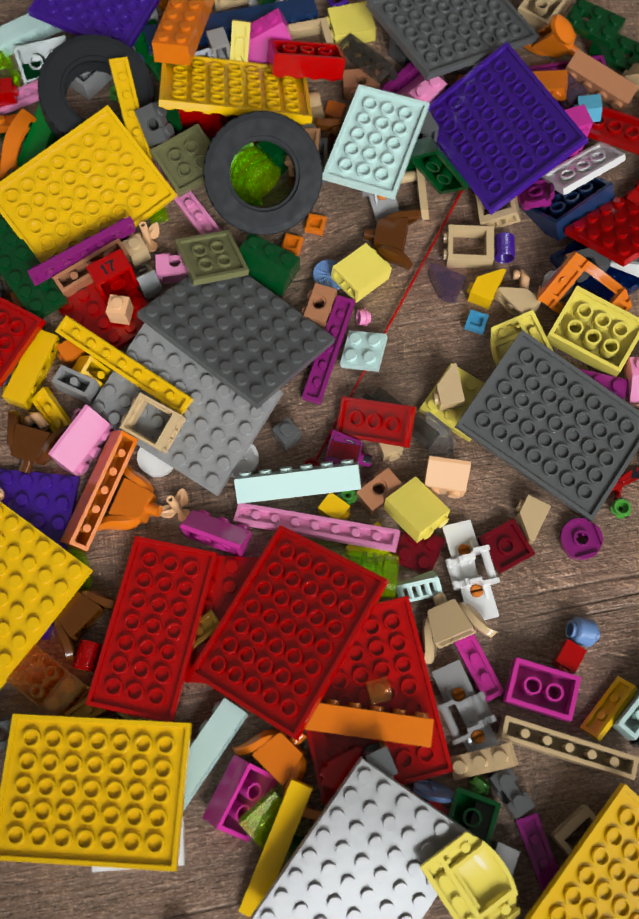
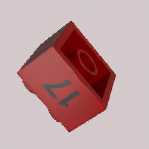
M121 249L112 251L107 256L95 260L86 266L92 282L104 303L109 301L110 294L120 296L139 286L132 266Z

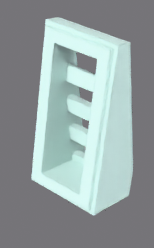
M434 570L394 584L398 598L405 597L403 589L407 588L408 595L406 596H409L410 602L431 598L436 594L443 593L439 577ZM424 584L425 589L421 590L420 585ZM413 586H415L416 592L414 593L412 591Z

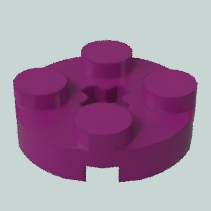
M539 179L517 195L518 203L523 210L548 207L555 196L554 185L552 182L550 184L546 183L545 179Z
M575 518L570 520L560 531L559 541L561 548L570 559L588 560L599 552L603 544V535L595 523H591L585 518ZM577 534H580L581 537L586 538L584 544L577 542Z

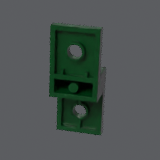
M576 0L565 18L571 23L574 33L593 41L588 55L590 57L603 55L607 66L622 73L626 69L630 70L633 64L639 63V43L621 35L626 18L586 0ZM625 54L630 55L631 58H627V57H625L624 55H625Z

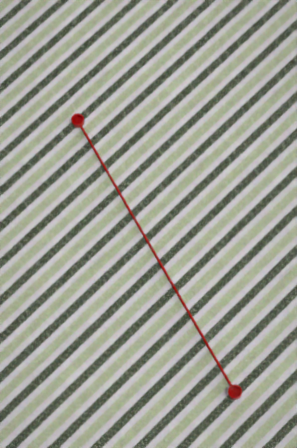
M460 190L383 334L387 333L463 190ZM366 370L362 371L349 397L353 396ZM338 417L316 458H308L304 464H312L313 467L320 466L318 458L337 425Z

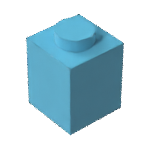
M601 94L578 96L577 104L574 107L584 104L592 121H601L603 108Z

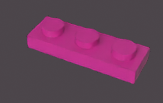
M474 634L453 643L478 692L484 691L486 702L505 693Z

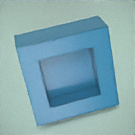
M470 309L464 329L483 335L489 315Z

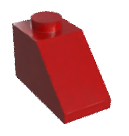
M356 745L329 759L327 765L322 764L319 778H322L321 785L338 790L358 761L362 748Z

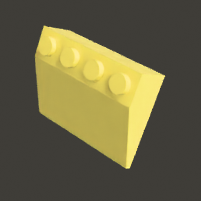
M576 286L550 330L547 339L551 346L606 375L617 377L639 340V317Z

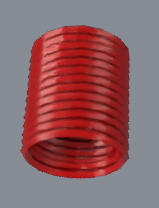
M81 639L72 667L95 672L103 645Z

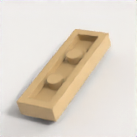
M512 742L450 756L454 770L452 772L454 780L519 765Z

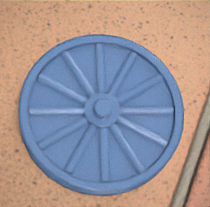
M334 260L320 261L313 270L314 282L337 290L341 289L331 279L332 267L338 262Z
M428 780L414 782L413 791L424 799L438 803L453 801L454 792L445 785Z

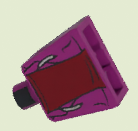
M333 430L324 462L332 461L333 464H340L342 460L353 459L354 462L358 461L359 465L370 467L373 455L361 453L363 442Z

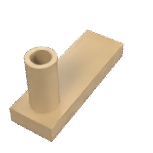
M417 168L413 171H406L401 184L418 181L422 220H428L429 211L425 177Z

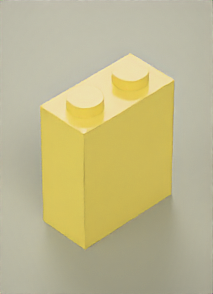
M367 1L327 8V16L325 17H327L334 44L345 47L375 41L376 26L372 13L366 7Z
M365 243L332 267L331 279L353 300H356L355 302L357 303L389 279L392 267L377 254L375 249Z
M416 476L385 498L383 507L417 543L422 539H428L433 534V530L437 527L442 528L449 520L450 509Z

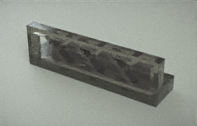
M349 33L339 43L345 58L377 83L386 76L392 81L398 77L392 63L352 33ZM347 44H349L351 49L343 50V48ZM354 53H357L361 57L354 58ZM367 61L371 65L364 66V62ZM375 69L380 71L378 75L375 74Z
M380 387L372 397L367 393L362 396L363 399L401 404ZM415 414L411 437L428 449L440 433Z

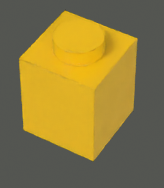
M329 493L318 507V513L323 517L347 521L351 515L349 513L350 505L333 493Z

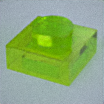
M165 207L149 218L151 225L155 222L159 224L169 221Z

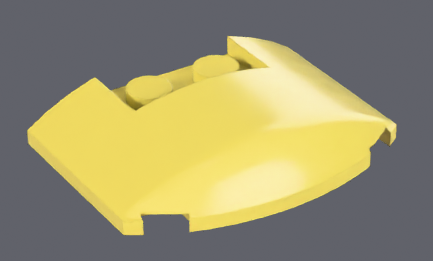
M534 310L491 327L490 347L496 366L521 330L553 351Z
M463 832L420 865L424 875L453 919H515L520 915V908L516 907V895H518L508 868L487 843L472 836L471 833Z

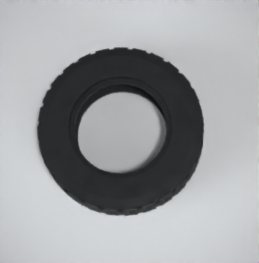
M87 34L62 42L61 45L59 44L52 50V53L48 54L38 76V96L45 122L58 139H61L86 121V119L80 117L71 109L66 100V93L70 84L76 77L86 72L99 71L112 75L109 59L127 57L140 108L154 103V84L152 76L149 75L150 71L146 64L143 63L142 58L128 45H124L123 42L108 36ZM120 113L117 117L124 125L122 114Z
M253 111L233 118L220 128L206 151L203 164V179L209 200L217 213L226 222L243 232L255 235H273L293 228L310 213L321 191L323 177L321 158L313 139L297 122L280 113ZM256 141H267L281 147L288 154L294 168V182L288 196L279 204L268 208H257L245 203L234 191L230 179L231 163L237 152L245 145Z

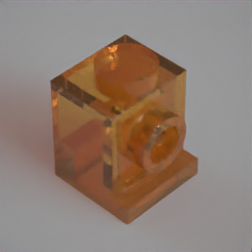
M386 676L365 682L370 704L381 703L392 698L391 686Z

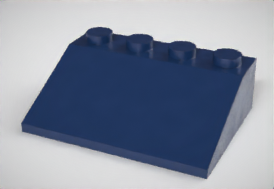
M597 176L568 194L563 195L555 190V196L548 207L523 210L519 203L518 205L546 235L560 241L567 236L565 235V228L614 199L613 183Z

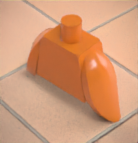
M560 14L552 16L551 23L537 31L540 36L537 42L524 46V48L536 55L551 56L553 58H559L564 54L573 57L578 49L577 46L573 45L576 34L571 23Z
M127 464L123 473L126 478L123 479L108 513L111 516L103 517L97 531L131 530L138 527L139 524H146L150 515L160 517L163 507L155 504L157 497L153 494L154 488L151 482L132 469L129 464Z
M267 729L243 744L232 747L235 755L238 756L254 752L252 756L282 786L286 783L283 799L291 779L294 778L302 782L306 774L307 761L304 757L306 751L300 746L307 737L304 731L297 741L282 731Z

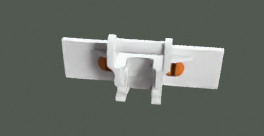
M471 520L443 526V533L450 553V558L446 559L445 563L453 590H460L463 601L472 605L484 620L499 617L490 585L499 583L500 579L496 576L491 560L490 546H478ZM480 553L488 580H483L481 575H478L475 556Z

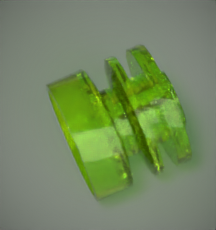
M252 146L237 156L231 166L230 174L253 198H261L269 193L278 182L280 169L270 159H267V156L258 147Z
M362 551L358 565L389 581L380 598L395 599L399 555L384 553L382 562H377V553L373 552L372 561H367L368 551Z

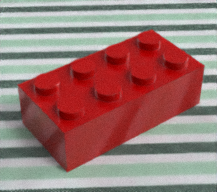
M269 39L267 62L272 75L275 77L283 78L290 76L295 79L305 77L312 80H342L346 58L339 44Z

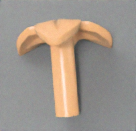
M140 222L141 233H132L128 237L139 234L144 243H146L148 251H156L158 243L152 241V239H156L159 236V224L155 222L148 228L146 222Z
M184 488L177 492L175 498L172 495L167 497L166 501L168 504L162 506L163 510L160 516L172 518L178 513V520L180 522L185 520L191 511L189 509H182V507L188 504V495Z

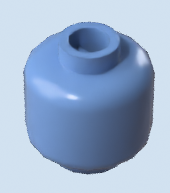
M575 617L566 625V636L569 640L580 646L590 647L600 637V630L594 620Z

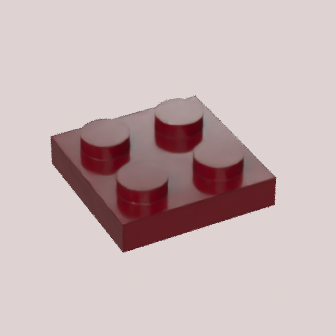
M514 518L477 538L480 546H490L489 553L498 575L536 554Z
M404 530L396 553L394 552L391 558V562L420 575L432 571L445 543V539L432 534L428 539H422L417 543Z

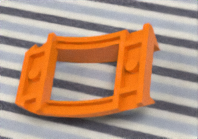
M23 108L18 114L0 115V133H6L1 153L0 179L8 176L10 169L18 168V152L25 135L30 129L28 125L30 122L37 120L35 116Z
M576 251L566 254L567 259L543 288L539 286L536 298L560 315L566 305L560 299L579 276L586 271L615 293L609 300L610 303L627 312L632 307L627 293L628 290Z

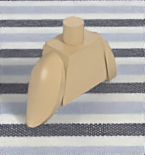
M444 593L436 594L432 597L436 607L427 611L428 616L422 624L426 664H432L436 656L437 647L440 649L477 633L476 630L490 638L497 631L488 625L472 605L466 602H457L455 599L447 601Z

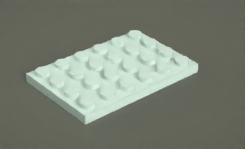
M359 84L324 169L322 180L395 200L428 113L430 103Z

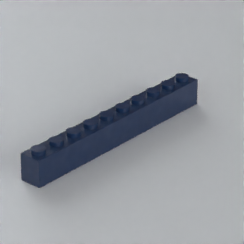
M286 0L213 13L209 15L198 47L208 45L206 31L224 27L228 41H231L232 20L252 23L279 8L287 23L292 24L318 19V9L314 0ZM159 23L143 27L144 40L149 56L154 55L152 40Z

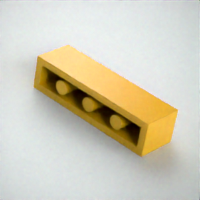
M40 330L20 359L17 367L13 369L9 383L3 388L2 397L8 404L30 411L33 405L31 399L40 390L59 352L56 346L62 342L58 335Z

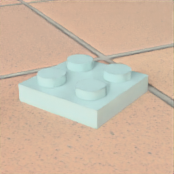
M349 330L340 361L341 368L379 372L387 335Z

